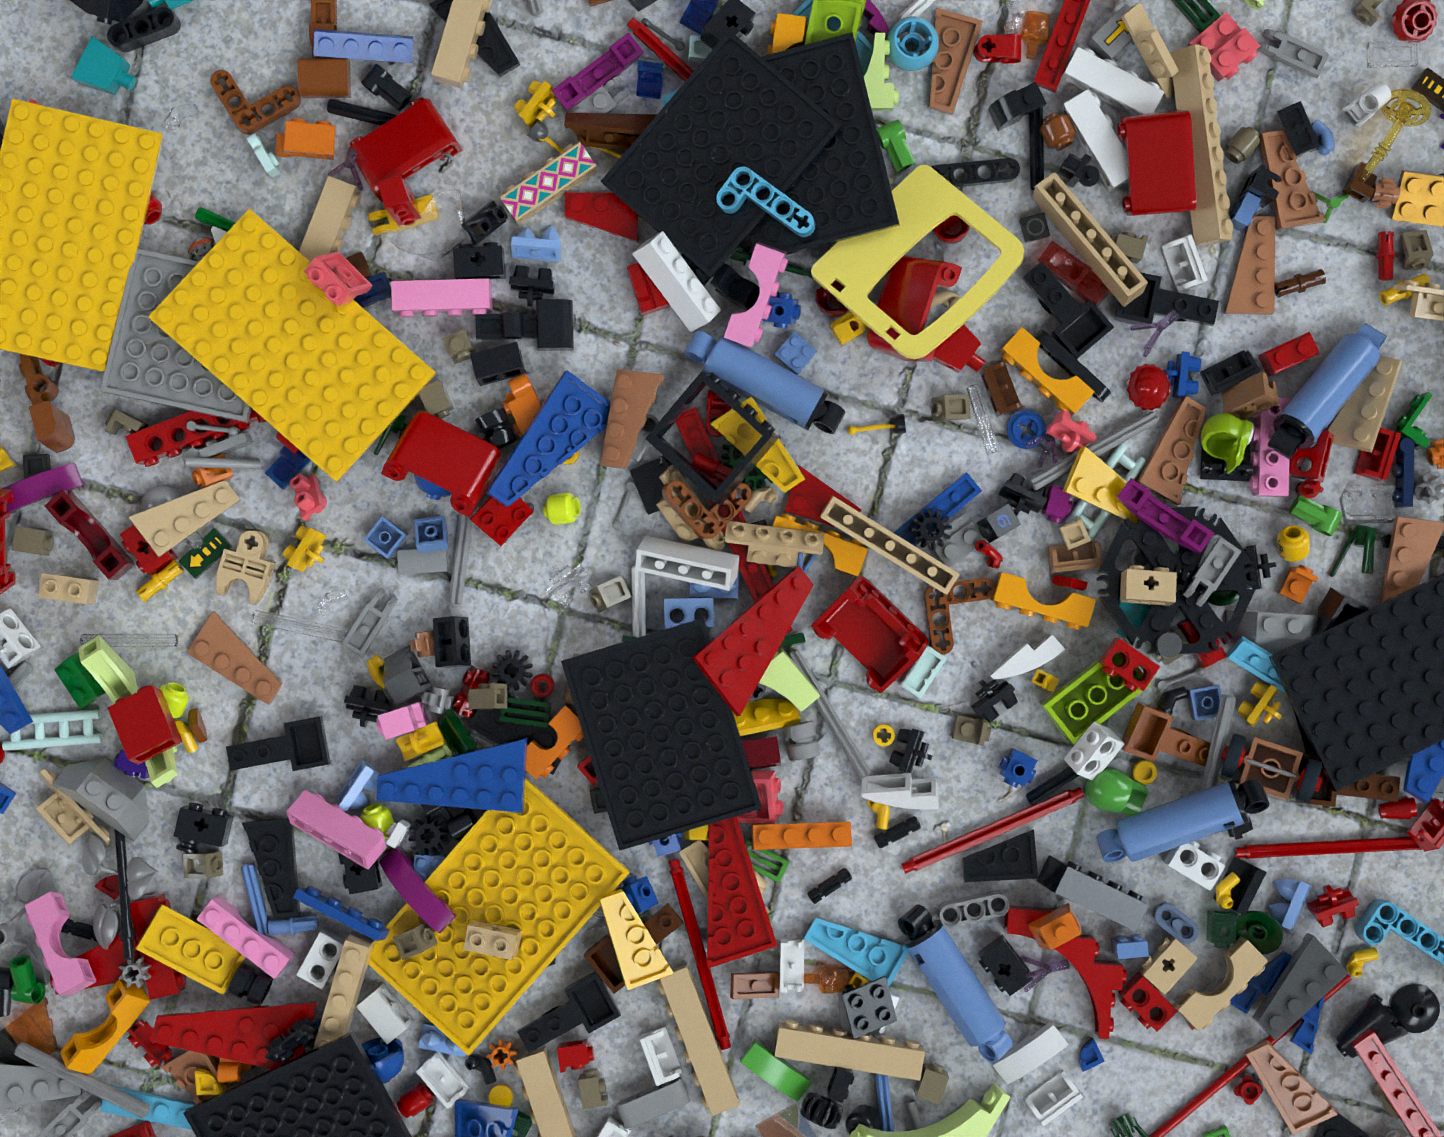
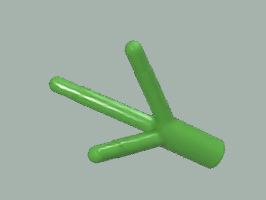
M1314 192L1316 199L1326 203L1328 207L1325 213L1326 221L1323 223L1328 222L1333 208L1339 207L1341 202L1349 197L1347 193L1338 198L1329 199Z

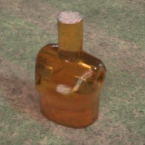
M1037 11L1025 12L1024 24L1020 35L1021 41L1028 43L1027 59H1036L1037 46L1047 43L1050 14Z
M822 965L819 968L818 974L804 973V983L818 984V989L823 994L842 993L844 986L848 985V967Z

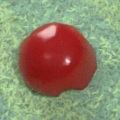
M953 215L936 226L933 231L942 242L955 244L961 242L966 237L970 226L958 216Z

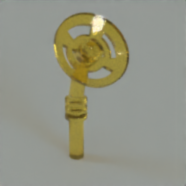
M1410 89L1391 91V99L1381 107V111L1393 125L1383 141L1378 143L1379 147L1374 148L1376 151L1371 152L1372 157L1367 162L1359 178L1360 182L1365 183L1379 162L1384 161V156L1388 155L1387 151L1390 152L1392 150L1390 147L1403 126H1419L1429 119L1431 104L1425 96ZM1407 98L1414 100L1421 107L1416 109L1410 102H1406ZM1398 99L1397 101L1392 103L1391 107L1387 106V104L1390 101ZM1419 115H1423L1420 120L1416 121Z

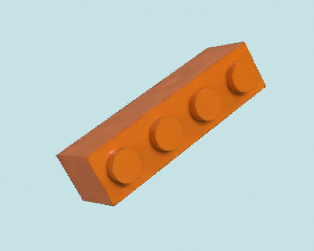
M851 822L750 825L751 850L852 846Z

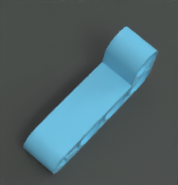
M747 167L736 168L717 194V203L725 213H735L748 198L801 237L810 236L815 230L813 216ZM741 175L750 176V181L747 185L741 186L737 184V180ZM762 189L770 191V196L766 200H759L757 198L758 192ZM727 195L735 196V201L730 206L723 205V199ZM781 204H788L790 206L789 212L785 215L777 213V208ZM795 213L797 218L803 222L808 219L809 226L807 228L803 226L799 229V223L794 219Z
M1373 900L1356 924V935L1369 944L1376 945L1381 943L1391 930L1432 959L1444 964V954L1436 950L1438 946L1444 949V938L1386 900ZM1383 906H1387V914L1381 917L1380 909ZM1407 919V928L1401 931L1400 924L1403 920ZM1373 926L1374 933L1370 937H1367V929ZM1427 933V935H1428V940H1427V942L1424 943V944H1421V942H1420L1421 937H1422L1424 934Z

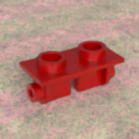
M471 665L469 670H466L462 678L463 686L461 691L453 699V710L458 715L462 714L471 718L472 714H476L477 709H469L467 695L469 689H479V684H488L490 680L488 677L489 672L482 669L479 670Z
M140 1019L134 1024L136 1028L134 1032L130 1028L127 1032L130 1035L127 1039L136 1049L140 1046L146 1052L143 1057L151 1067L157 1065L160 1068L162 1066L159 1062L161 1059L167 1062L173 1056L171 1053L172 1049L167 1045L150 1042L153 1028L147 1021L144 1022Z

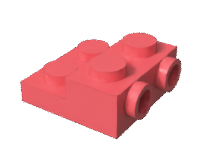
M1227 12L1187 45L1196 44L1208 47L1211 55V74L1218 82L1224 77L1228 80L1239 71L1237 66L1243 61L1246 64L1251 62L1258 55L1256 50L1260 47L1247 29H1241Z
M339 251L315 257L304 270L309 280L317 287H320L325 292L326 297L338 306L351 303L356 296L367 293L373 286Z
M752 770L762 809L737 816L738 822L775 824L779 816L783 814L784 809L783 801L778 800V793L781 791V779L776 778L775 771Z

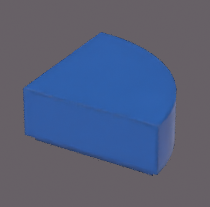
M1093 1038L1083 1045L1079 1054V1064L1082 1072L1105 1062Z

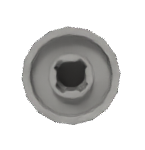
M813 721L800 722V724L783 727L785 741L790 743L787 747L789 761L820 755L818 742L813 740V737L816 735Z

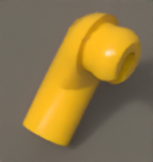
M376 654L369 658L366 664L372 679L383 690L386 688L384 685V673L379 667L384 664V660Z
M176 720L175 724L186 752H195L199 747L192 732L183 721Z
M867 799L868 807L877 814L875 827L888 829L890 806Z
M1231 872L1216 886V902L1224 909H1230L1233 906L1234 901L1231 898V889L1241 881L1234 872Z
M1369 948L1353 952L1346 964L1347 972L1352 977H1360L1365 962L1379 959L1377 949Z

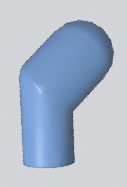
M1317 119L1311 126L1314 133L1321 139V144H1319L1320 146L1317 150L1321 155L1326 156L1335 148L1333 132Z

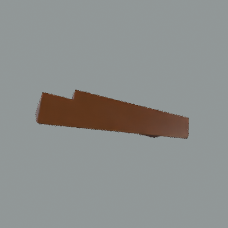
M566 113L564 126L570 128L578 136V141L583 146L627 151L657 114Z

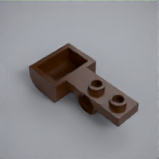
M1303 753L1299 765V775L1305 769L1309 759L1318 760L1316 754ZM1321 768L1319 777H1322V782L1318 792L1314 791L1309 804L1335 807L1337 795L1398 802L1400 777L1372 774L1335 792L1332 790Z
M667 903L642 923L657 945L681 926L683 920L671 905ZM608 933L584 953V957L613 994H615L625 984L610 934Z

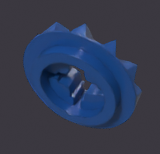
M1023 410L1011 417L1006 430L1009 440L1016 447L1031 449L1043 441L1046 434V425L1043 418L1036 412ZM1032 421L1030 431L1034 435L1026 434L1021 439L1022 429L1018 425L1026 426Z

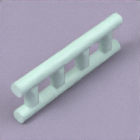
M1121 443L1116 446L1105 464L1113 469L1118 462L1129 469V472L1124 477V480L1128 482L1130 478L1136 479L1147 461L1139 456L1136 462L1125 456L1123 453L1127 447ZM1079 500L1064 523L1067 524L1082 518L1086 529H1088L1087 532L1090 540L1093 541L1111 514L1102 510L1093 522L1082 514L1089 503Z
M100 709L32 714L30 717L33 722L30 724H34L35 739L21 740V733L18 730L10 734L11 741H3L2 748L4 751L102 743V734H94L93 719H100ZM82 720L83 735L69 736L68 721ZM58 722L59 737L45 738L44 723Z

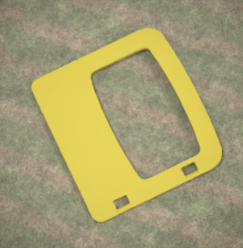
M928 165L918 166L892 190L900 226L838 241L811 268L812 277L817 283L833 294L839 302L876 334L885 339L899 354L910 359L926 356L957 331L1001 288L1021 265L1024 257L1023 244L1017 237ZM950 216H958L997 248L1001 255L978 282L948 311L919 334L911 335L870 301L867 296L880 279L924 236ZM835 280L845 287L841 292L831 285ZM889 328H893L900 334L896 340L886 333Z

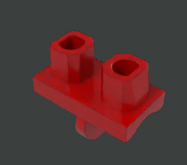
M1329 884L1323 886L1324 894L1318 895V899L1306 903L1308 910L1323 928L1332 925V915L1337 913L1343 919L1354 917L1355 907L1359 906L1358 899L1353 897L1348 888L1333 890Z

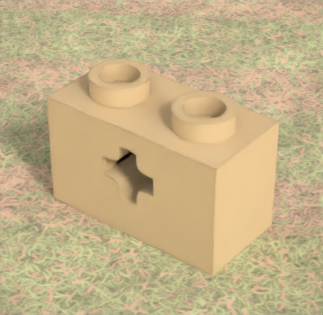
M1129 566V569L1121 573L1120 602L1172 605L1176 602L1177 573L1169 572V568L1157 567L1154 568V571L1144 570V566ZM1148 580V584L1153 585V588L1149 589L1147 585H1144V582Z
M41 573L38 597L80 604H96L99 580Z
M474 920L467 927L463 950L512 960L518 955L522 930Z
M1169 935L1168 938L1164 937L1159 941L1156 946L1157 950L1152 956L1149 955V957L1143 959L1140 964L1141 968L1138 970L1165 995L1198 959L1172 935ZM1164 959L1168 960L1169 966L1166 967L1162 961Z

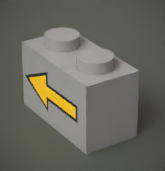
M1127 4L1108 20L1087 43L1103 60L1109 59L1112 61L1114 59L1117 62L1127 52L1124 48L1130 42L1133 45L1135 44L1121 18L1130 9Z

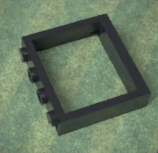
M701 371L645 439L714 503L722 505L779 437L774 433L776 429L767 420L762 422L756 417L758 412L749 404L744 406L738 401L741 397L731 388L726 390L721 385L723 382L721 378L717 377L713 372L708 374ZM706 385L762 435L718 488L663 438L665 433Z

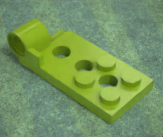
M813 0L805 45L853 32L856 43L866 0ZM832 16L839 18L841 26L837 31H833L828 27V19Z

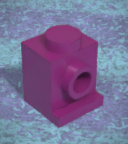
M1052 485L1049 486L1042 515L1048 516L1047 520L1050 522L1061 524L1065 515L1068 516L1070 514L1072 502L1069 500L1074 496L1063 492L1062 487Z

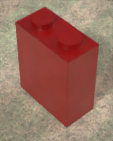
M153 685L143 686L137 690V693L129 697L119 698L115 701L114 705L108 707L126 756L133 763L139 765L183 742L162 690Z

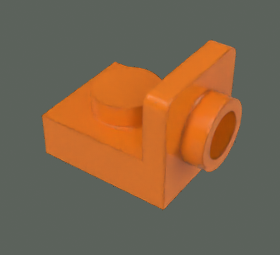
M221 454V455L212 457V458H225V459H226V457H225L224 454ZM194 467L191 473L195 485H199L201 489L233 477L230 468Z
M1303 565L1290 567L1277 594L1302 604L1312 582H1316L1318 577L1312 574L1313 570Z

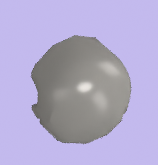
M169 485L153 487L146 492L142 499V511L177 499L181 495L174 487Z

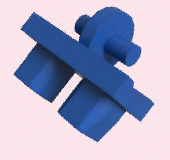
M1182 351L1181 354H1177L1176 367L1175 362L1168 361L1167 370H1163L1168 375L1170 386H1173L1172 398H1181L1198 393L1199 382L1187 380L1188 372L1198 373L1200 371L1201 359L1190 356V352Z

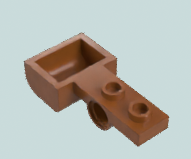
M311 0L309 39L312 46V58H298V88L300 96L302 98H351L350 60L348 58L313 56L314 29L337 31V0Z
M19 354L21 359L19 368L27 382L25 392L32 402L29 410L37 441L55 453L70 449L75 442L70 417L50 403L59 393L57 384L42 374L38 358ZM47 384L46 388L40 392L41 387Z
M1138 702L1121 739L1125 743L1121 749L1151 761H1155L1158 752L1162 751L1205 767L1211 742L1193 736L1181 729L1171 728L1170 725L1174 716L1156 707Z

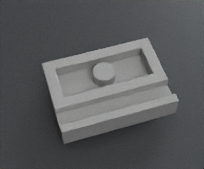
M967 512L948 524L952 525V529L945 530L944 533L949 534L951 537L950 539L941 537L944 542L943 547H940L935 541L936 547L934 552L942 563L949 568L975 550L977 541H987V539L982 537L978 526Z

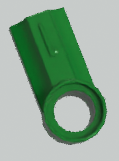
M21 955L14 957L8 962L14 981L11 988L12 999L29 1004L41 1003L46 990L44 984L36 980L30 956Z

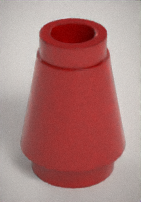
M1406 795L1398 798V802L1388 801L1378 804L1381 819L1411 820L1412 817H1417L1414 797L1408 798Z

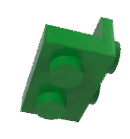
M79 652L69 656L54 669L80 710L88 707L100 696L106 694L92 674L80 662Z

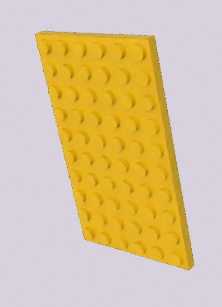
M12 98L0 150V350L105 372L128 272L135 260L136 251L140 245L163 140L162 133Z
M249 208L148 318L338 483L436 375V372L354 300L342 306L332 303L326 297L325 292L320 287L314 285L304 272L311 262Z
M525 776L523 811L519 813L487 810L425 881L438 898H443L457 915L441 933H437L432 928L437 944L422 953L402 960L393 937L425 923L410 905L406 903L385 927L390 930L386 939L375 940L368 964L469 1056L601 906L598 897L613 892L631 871ZM476 920L522 930L518 955L509 960L463 950L468 925Z

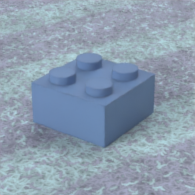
M1250 192L1238 197L1230 213L1233 229L1239 231L1246 226H1250L1254 219L1252 217L1254 212H1257L1261 206L1259 204L1261 198Z
M794 331L774 356L794 374L798 375L814 357L817 350Z
M382 516L364 538V541L384 557L390 559L407 538L408 534Z
M445 516L414 520L418 553L449 549Z
M1215 684L1187 690L1192 720L1217 717L1222 696L1220 685Z
M417 852L414 857V869L426 881L447 857V854L435 853V856L431 857L429 853L422 856Z
M1131 934L1130 937L1118 935L1111 939L1112 954L1117 959L1149 957L1148 942L1139 934Z

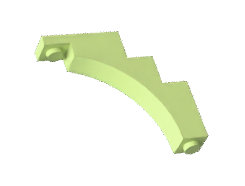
M992 1083L989 1090L985 1092L981 1103L969 1099L954 1113L930 1126L905 1132H888L858 1124L849 1137H987L1011 1097L1001 1087Z

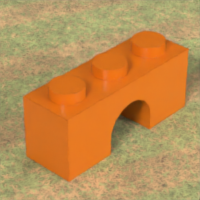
M568 704L548 723L557 732L558 739L555 746L544 748L535 740L531 741L527 746L526 771L536 780L540 776L545 779L554 769L551 764L557 758L562 760L571 751L568 746L574 739L579 742L584 737L578 715Z

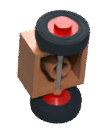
M1239 734L1232 736L1229 747L1225 746L1221 755V759L1224 760L1221 775L1233 778L1236 769L1243 762L1245 766L1238 786L1245 781L1257 779L1262 782L1267 796L1287 802L1293 783L1297 782L1296 800L1309 804L1314 791L1318 792L1322 782V777H1319L1322 762L1309 759L1305 769L1299 775L1297 771L1303 755L1302 752L1254 737L1249 754L1244 757L1246 737Z

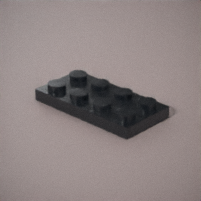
M507 692V697L517 698ZM507 702V707L540 711L531 705ZM478 709L468 728L497 744L527 738V746L531 741L535 740L544 748H552L558 739L557 732L550 725L546 728L499 721L501 709ZM506 712L507 717L544 722V717ZM557 758L551 764L554 769L550 774L554 775L562 760Z

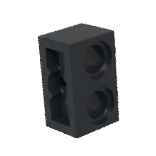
M449 616L433 618L435 666L442 668L471 666L468 617Z

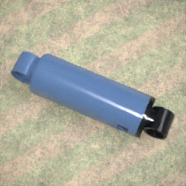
M1364 323L1356 334L1344 335L1273 421L1276 432L1269 440L1267 446L1287 459H1290L1298 448L1309 449L1377 365L1380 359L1378 350L1383 345L1387 336L1367 323Z
M696 331L684 351V354L689 359L704 365L703 372L708 374L713 372L717 377L723 380L722 385L731 388L746 398L753 397L757 404L807 431L813 423L821 431L835 434L846 413L838 404L825 401L829 393L828 391L745 346L724 338V335L720 336L716 342L707 333Z
M1234 780L1119 819L1116 822L1117 829L1102 831L1096 838L1103 861L1108 863L1118 862L1127 855L1130 861L1135 862L1249 823L1247 813H1260L1266 810L1270 803L1260 780L1245 781L1238 788Z
M916 904L898 919L900 930L907 936L903 942L967 1043L970 1046H978L979 1052L988 1062L996 1063L1013 1046L1010 1036L1003 1030L1006 1021L940 919L932 921L930 912L924 906Z

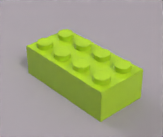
M1117 652L1113 655L1112 662L1115 666H1119L1123 661V657ZM1102 655L1039 704L1066 740L1073 745L1078 742L1093 722L1103 723L1142 692L1137 689L1135 692L1131 691L1122 684L1124 681L1117 675L1113 678L1102 671L1103 665L1098 662ZM1136 667L1133 670V677L1135 680H1139L1142 678L1143 672L1139 667Z

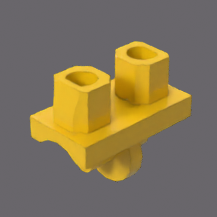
M534 80L528 88L532 98L528 103L520 99L514 105L518 116L531 129L537 121L542 122L546 116L551 119L556 116L551 110L556 104L554 101L556 97L551 91L553 88L546 81L540 83Z
M300 526L295 536L301 540L297 548L292 545L287 546L282 555L287 559L288 566L304 573L308 566L312 568L316 560L320 563L324 562L325 558L320 554L324 549L322 544L327 535L311 527L309 529Z
M1260 682L1255 683L1250 694L1260 699L1259 703L1254 707L1244 700L1237 710L1246 719L1249 726L1254 728L1264 712H1266V715L1262 721L1266 724H1269L1272 718L1281 719L1282 715L1277 710L1282 704L1275 700L1272 706L1269 707V704L1278 693L1277 688L1273 685L1268 687Z
M433 722L395 739L402 751L405 762L446 744L437 722Z

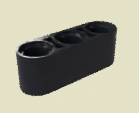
M159 7L127 19L123 23L120 22L112 25L107 31V39L120 52H130L178 33L181 22L171 9ZM166 17H171L169 24L162 25ZM148 25L147 32L140 34V29ZM126 34L124 41L117 43L118 37Z

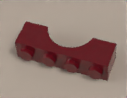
M61 490L44 505L60 525L71 531L84 544L92 556L93 563L108 580H118L135 565V562L72 491Z

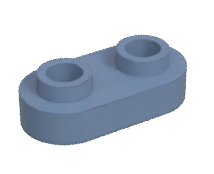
M1161 903L1154 909L1153 918L1155 922L1178 941L1190 944L1197 939L1199 935L1197 924L1170 903ZM1164 911L1169 912V916L1166 919L1162 918ZM1183 926L1188 927V932L1185 934L1181 933Z

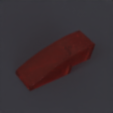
M1054 241L1048 245L1037 259L1039 263L1042 261L1051 273L1068 289L1085 302L1091 300L1097 308L1110 292L1101 279L1092 272L1091 267Z

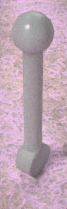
M243 119L246 126L251 125L250 122ZM260 129L257 131L266 135L269 141L275 140L276 133L273 130L266 131Z
M189 421L186 425L190 431L200 429L225 432L231 436L238 434V429L235 426L224 428L200 425L194 421Z
M628 482L626 485L627 492L617 520L612 524L615 530H619L622 527L621 520L631 492L636 489L634 482Z
M1198 667L1196 671L1174 679L1158 681L1157 688L1165 690L1171 684L1196 675L1203 676L1206 673V669Z

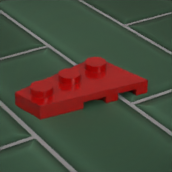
M565 192L566 219L638 243V214L614 193Z
M798 465L805 480L791 488L784 512L835 527L820 517L832 496L861 512V509Z

